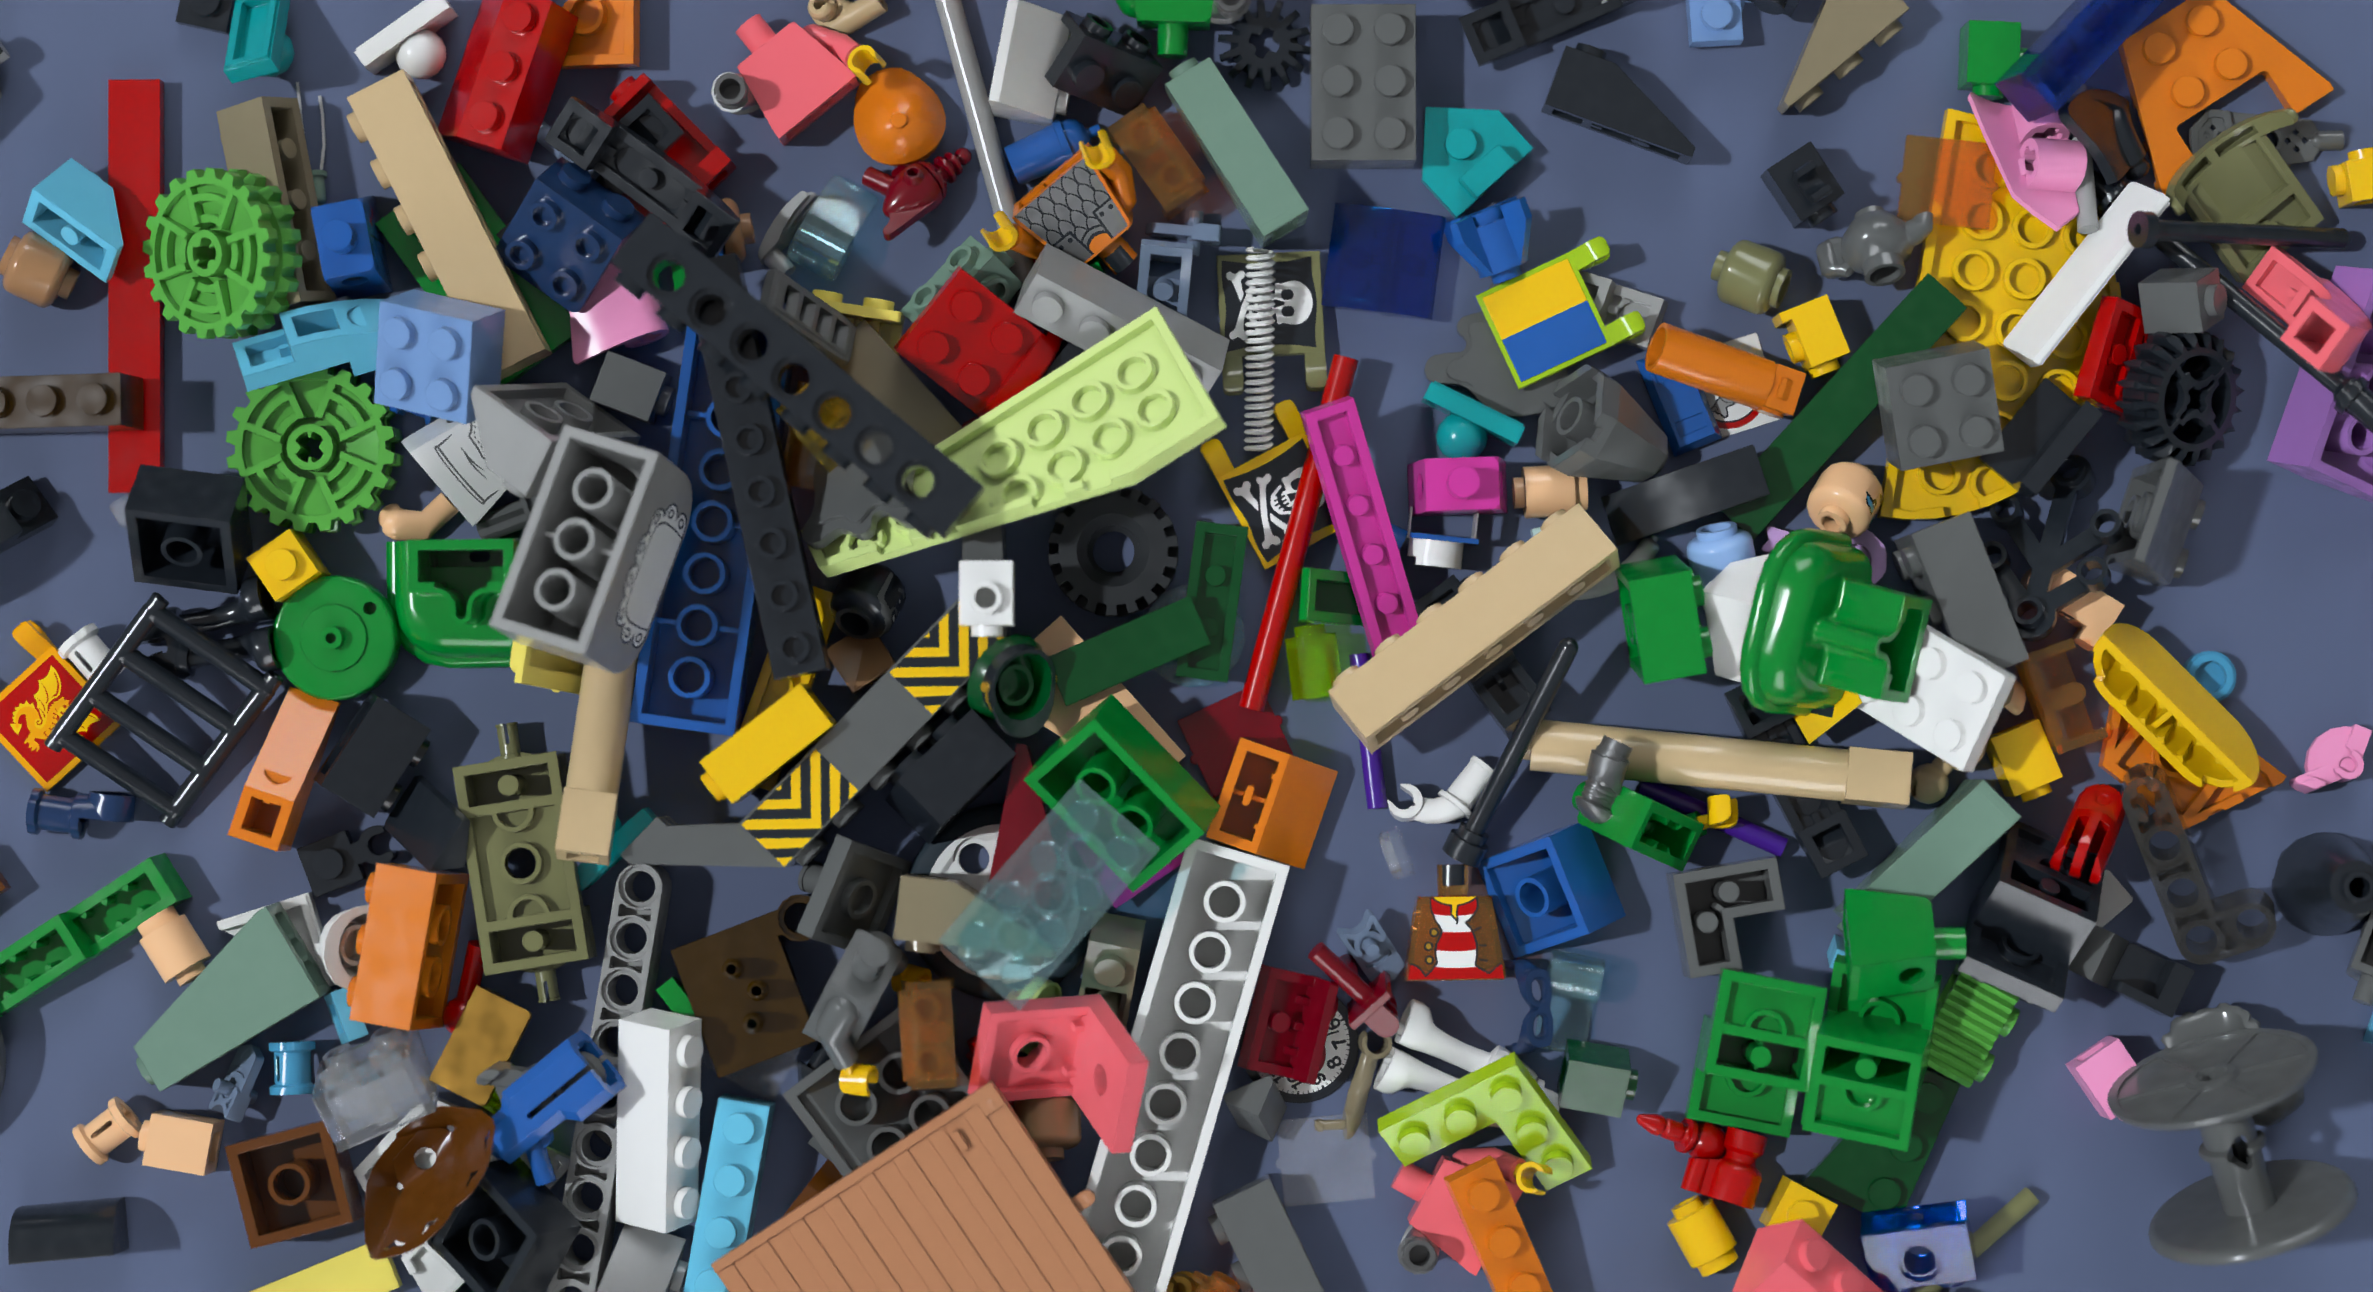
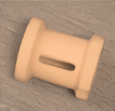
M115 1096L108 1101V1108L87 1125L78 1124L72 1129V1133L84 1153L96 1164L103 1165L109 1160L108 1153L129 1137H139L142 1124L133 1110L122 1099Z

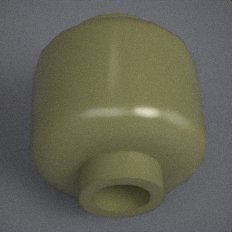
M1749 240L1738 241L1729 252L1721 250L1715 259L1711 271V279L1718 281L1717 295L1720 301L1758 315L1766 313L1771 307L1779 308L1786 296L1792 278V270L1786 268L1784 254Z

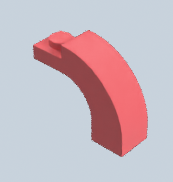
M2278 246L2270 247L2242 286L2245 291L2289 326L2280 340L2320 371L2338 373L2372 328L2367 315L2343 291L2328 279L2318 277L2287 251Z

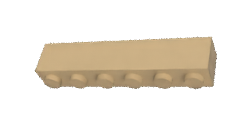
M401 69L348 96L347 99L354 111L346 115L348 122L360 143L368 140L377 158L370 161L371 167L384 189L392 186L400 202V205L393 208L408 236L416 233L424 249L423 252L417 254V257L429 280L434 282L439 279L448 297L505 309L501 380L553 354L510 269L505 266L497 249H495L497 243L413 78L404 69Z
M1579 503L1567 512L1565 509H1561L1550 515L1541 525V531L1526 543L1523 540L1513 543L1501 554L1498 564L1484 574L1479 571L1469 576L1459 586L1457 595L1443 605L1435 603L1428 607L1417 618V625L1402 636L1399 634L1390 636L1377 647L1373 658L1361 667L1354 665L1347 668L1334 680V687L1328 691L1333 707L1371 754L1620 567L1617 547Z

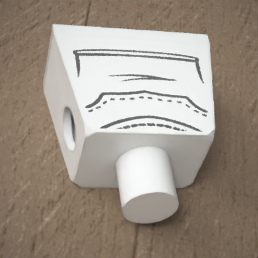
M439 418L401 441L408 452L472 527L481 520L507 490L503 486L504 480L486 466L476 420L468 424H462Z

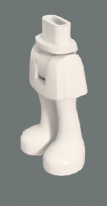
M1411 999L1400 1018L1399 1029L1394 1039L1396 1043L1426 1053L1471 1073L1511 1053L1500 1045L1489 1053L1446 1034L1433 1023L1430 1008L1415 999ZM1392 1046L1390 1053L1383 1058L1379 1066L1373 1088L1379 1092L1391 1095L1405 1088L1431 1093L1459 1078L1423 1063L1410 1054ZM1522 1061L1551 1103L1559 1111L1558 1093L1545 1088V1081L1537 1078V1074ZM1496 1122L1489 1125L1490 1127L1500 1128Z

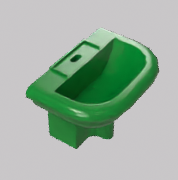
M1814 528L1793 530L1776 543L1765 560L1757 581L1741 650L1739 671L1742 690L1752 706L1766 713L1807 716L1811 713L1812 709H1826L1834 706L1841 700L1844 691L1880 701L1908 703L1933 600L1873 584L1870 561L1861 550L1852 546L1849 535Z
M448 539L386 542L387 599L397 616L401 644L404 649L422 662L440 667L510 668L513 640L489 626L521 539ZM486 551L490 554V559L486 562H474L471 559L473 552Z

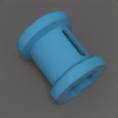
M315 1041L269 1043V1051L274 1053L275 1082L274 1085L269 1087L270 1095L317 1093V1085L311 1083V1051L315 1049Z

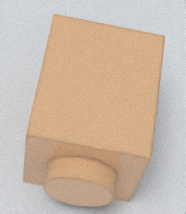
M166 1109L151 1113L150 1120H144L138 1138V1150L144 1151L142 1165L201 1176L215 1172L225 1120Z

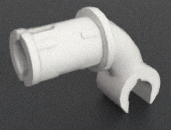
M1473 755L1470 762L1446 791L1441 789L1437 793L1440 796L1437 798L1422 797L1417 787L1411 784H1400V789L1413 798L1414 806H1410L1408 809H1399L1391 801L1387 800L1390 813L1401 822L1416 820L1426 824H1441L1464 817L1469 819L1472 813L1470 810L1478 802L1493 769Z

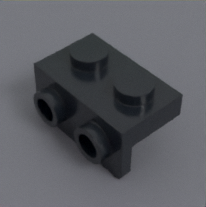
M1066 11L1061 21L1072 34L1044 77L1054 88L1131 119L1163 69L1161 64L1150 53L1151 43L1140 34L1126 29L1123 34L1114 31L1109 23L1095 14L1087 13L1085 17Z

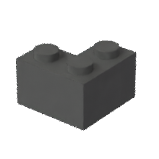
M1765 856L1683 870V872L1666 873L1683 976L1690 979L1720 974L1721 967L1738 971L1743 970L1734 918L1785 909L1776 857Z

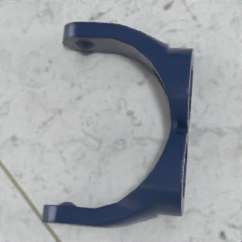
M1527 959L1501 960L1503 968H1509L1515 972L1520 993L1530 1007V1011L1522 1022L1518 1043L1505 1045V1049L1511 1053L1529 1054L1541 1047L1549 1046L1553 1037V1017L1550 1010L1552 986L1548 971L1540 969ZM1534 980L1540 986V1000H1536L1532 994V983ZM1540 1015L1542 1017V1027L1540 1033L1535 1035L1533 1024L1535 1018Z

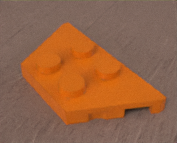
M2111 705L2109 706L2098 766L2179 829L2186 830L2208 819L2209 816L2217 812L2227 810L2244 802V799L2269 787L2281 784L2287 777L2258 755L2260 771L2253 785L2240 791L2208 784L2198 787L2185 779Z

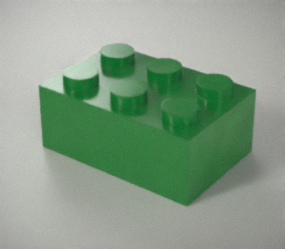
M1112 694L1043 752L1024 778V781L1133 893L1207 831L1221 807Z

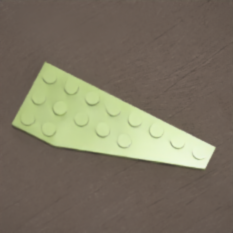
M1155 306L935 445L937 449L980 483L986 490L946 539L936 532L927 539L916 529H907L887 516L878 522L876 534L869 540H860L851 535L843 534L825 548L814 549L809 545L808 547L818 568L828 578L1137 484L1227 426L1164 316ZM916 469L913 480L914 493L918 498L928 495L934 486L933 474L926 469Z

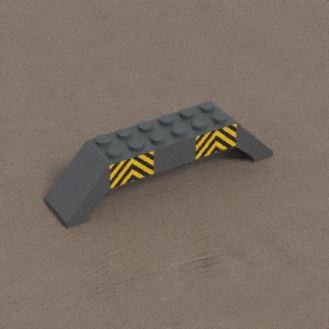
M1006 524L962 537V561H1007ZM958 598L741 822L679 825L670 816L656 817L620 855L629 864L790 867L798 862L802 867L805 864L808 865L829 844L823 836L834 824L839 829L841 827L845 828L863 810L865 805L859 799L870 787L875 791H881L889 783L888 780L895 774L894 770L899 766L895 762L907 749L911 752L916 749L920 751L926 745L936 730L932 724L945 711L949 715L956 714L968 702L967 687L975 663L983 652L998 639L1010 636L1011 627H1003V637H971V627H961L959 625Z

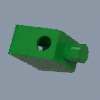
M1844 889L1842 930L1849 1000H1863L1929 990L1934 986L1937 959L1966 958L1965 927L1934 928L1932 902L1926 897L1860 889Z

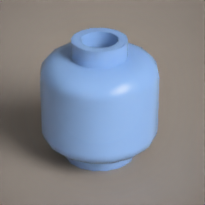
M1731 521L1711 523L1696 530L1697 536L1687 544L1689 567H1692L1694 575H1700L1703 589L1729 563L1756 557L1752 535L1748 531L1737 528V523Z

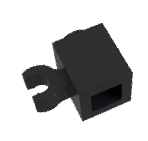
M1811 141L1768 168L1760 176L1794 228L1806 220L1811 228L1820 224L1838 211L1833 203L1845 194Z

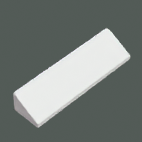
M2137 182L2127 184L2098 221L2099 230L2085 237L2004 339V347L2029 367L2042 365L2135 248L2130 244L2127 235L2128 222L2132 214L2136 211H2151L2159 218L2170 204V198Z

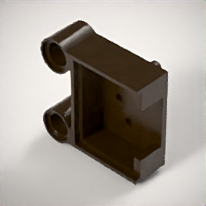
M804 894L790 896L775 911L670 950L695 1017L702 1019V1036L718 1078L817 1041L802 1033L811 1015L780 936L783 935L789 940L797 942L811 939L798 932H794L786 923V913L789 907L799 902L808 904L811 896ZM730 964L736 966L737 970L735 973L729 971ZM755 986H759L762 989L760 995L754 992ZM750 1019L756 1020L757 1027L750 1026Z

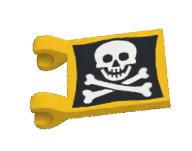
M1291 399L1283 400L1273 407L1274 414L1288 440L1236 468L1233 467L1222 443L1218 439H1211L1200 447L1203 457L1220 485L1240 525L1248 527L1247 538L1265 570L1278 562L1309 447L1301 415ZM1324 492L1309 546L1335 532Z

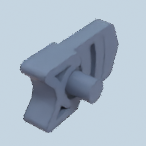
M1190 210L1188 225L1152 222L1146 224V235L1155 238L1186 240L1188 244H1194L1193 257H1199L1201 245L1221 247L1222 225L1203 223L1204 212Z
M1370 909L1365 910L1363 919L1357 926L1353 928H1337L1336 932L1370 982L1384 970L1390 975V981H1394L1404 968V961Z
M249 1044L238 1048L224 1080L217 1078L213 1082L212 1090L215 1093L209 1104V1109L223 1113L225 1119L241 1123L248 1105L254 1104L258 1097L257 1091L252 1090L264 1063V1056L260 1047Z

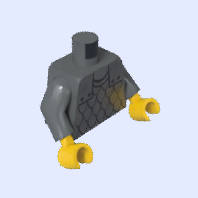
M861 929L856 930L802 1033L822 1043L835 1068L841 1069L839 1077L840 1090L850 1095L870 1097L868 1083L876 1084L878 1082L879 1074L876 1066L856 1063L859 1056L854 1046L891 977V986L895 992L919 999L923 997L919 992L920 979L928 982L932 980V973L928 968L910 964L908 957L894 940L881 931L866 932Z

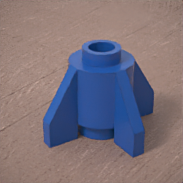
M1513 196L1493 206L1441 224L1448 244L1477 271L1479 278L1490 276L1493 284H1498L1521 275L1520 265L1529 260L1528 248L1532 214L1525 197L1517 199V196Z

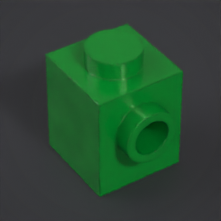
M1969 20L1960 28L1958 90L1972 91L1987 100L2003 99L2004 93H2009L2019 85V79L2026 78L2028 49L2020 47L2021 22Z

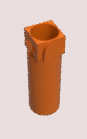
M1665 322L1660 324L1653 334L1645 357V369L1648 372L1752 408L1753 411L1783 419V416L1794 415L1806 377L1804 372L1781 364H1775L1774 361Z

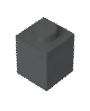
M2218 267L2159 269L2138 283L2144 334H2155L2158 331L2168 333H2203L2225 318L2227 292L2225 287L2220 284Z
M608 351L589 399L603 407L655 425L658 415L664 418L667 416L674 400L676 389L670 387L672 377L666 372Z

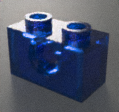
M1966 1200L1861 1213V1241L1868 1278L1881 1290L1886 1292H1908L1915 1287L1932 1285L1952 1288L1960 1286L1966 1281L1977 1280L1976 1252ZM1920 1246L1929 1249L1930 1252L1924 1255H1916L1908 1250Z

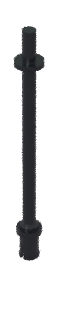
M2094 169L2096 198L2101 202L2097 207V216L2101 218L2127 184L2131 182L2124 178L2116 186L2113 184L2107 185L2104 177ZM2157 241L2154 245L2180 268L2212 267L2183 242ZM2219 272L2220 284L2225 287L2227 292V307L2333 393V401L2336 403L2334 409L2341 415L2347 412L2373 433V391L2368 388L2371 383L2363 376L2357 379L2356 377H2346L2340 371L2338 373H2329L2317 370L2280 340L2287 328Z

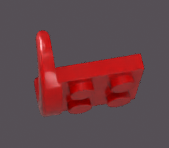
M958 266L894 346V349L977 414L961 425L964 428L1040 380L1057 355L1063 338L1047 330L1041 332L1028 320L1013 313V308Z

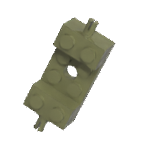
M518 722L495 725L501 756H497L484 763L453 767L452 770L458 809L470 820L466 860L484 975L517 970L530 973L535 972L539 997L538 1003L561 1000L556 969L568 962L597 957L590 906H583L577 862L559 860L556 858L555 853L564 787H566L568 775L565 751L539 754L521 752ZM520 847L530 850L536 859L534 872L524 879L514 876L508 867L510 854Z

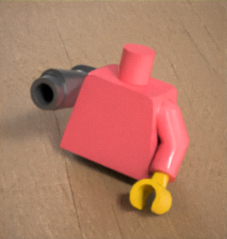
M756 14L744 22L736 31V35L752 54L738 65L739 74L724 72L718 75L713 81L711 94L714 103L721 110L732 114L744 115L761 109L773 132L782 145L785 146L860 84L856 76L863 84L869 85L872 81L865 74L866 69L874 63H879L885 68L887 63L871 46L860 45L844 33L816 24H810L801 28L793 21L776 34L760 14Z
M1496 1147L1459 1149L1452 1157L1442 1155L1432 1173L1423 1170L1413 1163L1407 1166L1402 1164L1392 1181L1391 1188L1416 1202L1408 1214L1407 1220L1410 1225L1406 1229L1397 1250L1400 1264L1405 1270L1413 1274H1426L1435 1267L1441 1249L1468 1272L1476 1276L1481 1268L1480 1261L1443 1178L1491 1155L1496 1159L1516 1205L1523 1191L1541 1196L1546 1193L1543 1190L1536 1189L1532 1180L1537 1171L1552 1174V1168L1541 1163L1526 1162V1160Z

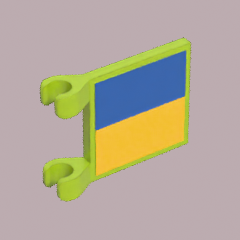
M1603 237L1593 238L1564 255L1475 296L1519 390L1613 346L1639 337L1645 332V322L1638 311L1630 312L1605 326L1580 274V271L1599 265L1610 258V248Z

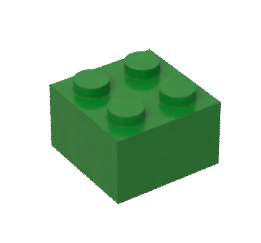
M1676 555L1620 564V567L1615 570L1630 667L1644 684L1706 674L1705 658L1713 657V649L1709 629L1707 626H1702L1697 612V607L1705 605L1700 575H1694L1692 567H1687Z

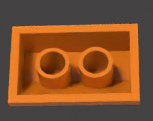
M396 863L376 864L375 872L369 875L365 887V900L369 903L366 924L360 927L356 939V952L360 955L357 976H353L347 990V1005L351 1007L349 1020L407 1031L443 1027V1010L448 1001L469 874L448 870L433 872L428 871L425 867Z

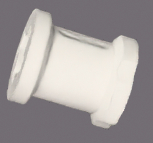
M94 623L81 628L58 649V654L61 658H69L87 680L110 651L97 635L99 628Z

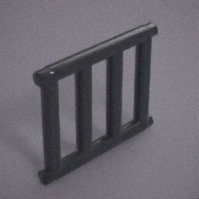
M154 592L148 601L143 604L52 728L44 744L56 752H61L64 748L162 813L159 819L169 828H175L273 698L276 690L282 684L283 678L275 672L267 671L263 674L167 609L166 607L169 605V602L162 595ZM154 625L251 690L234 715L137 650ZM124 667L221 731L204 755L107 691ZM93 708L191 772L174 796L77 732Z

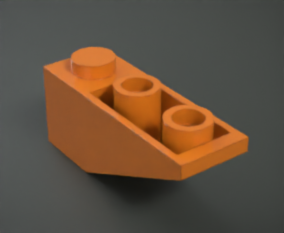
M289 687L244 785L227 835L277 852L291 850L314 783L313 779L318 772L341 703L333 700L319 699L304 693L298 688Z

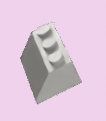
M566 382L475 385L470 394L487 468L504 480L503 486L509 492L523 498H531L532 495H538L564 425L637 446L641 438L635 431Z

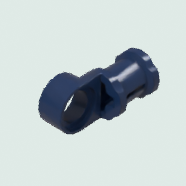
M34 788L28 800L26 810L27 832L33 835H38L41 830L70 833L73 839L82 840L85 837L89 819L110 822H134L136 796L119 792L89 791V794L78 793L75 797L48 795L44 789Z

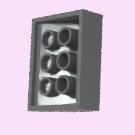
M914 997L863 1033L854 1046L859 1056L856 1063L874 1065L878 1069V1082L876 1084L868 1083L870 1097L843 1093L839 1086L841 1069L835 1068L831 1059L827 1060L782 1094L843 1177L969 1095L967 1092L970 1072Z

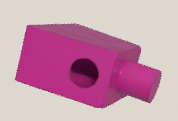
M1500 457L1429 458L1407 465L1409 512L1410 507H1413L1412 516L1473 515L1475 513L1507 514L1506 461Z

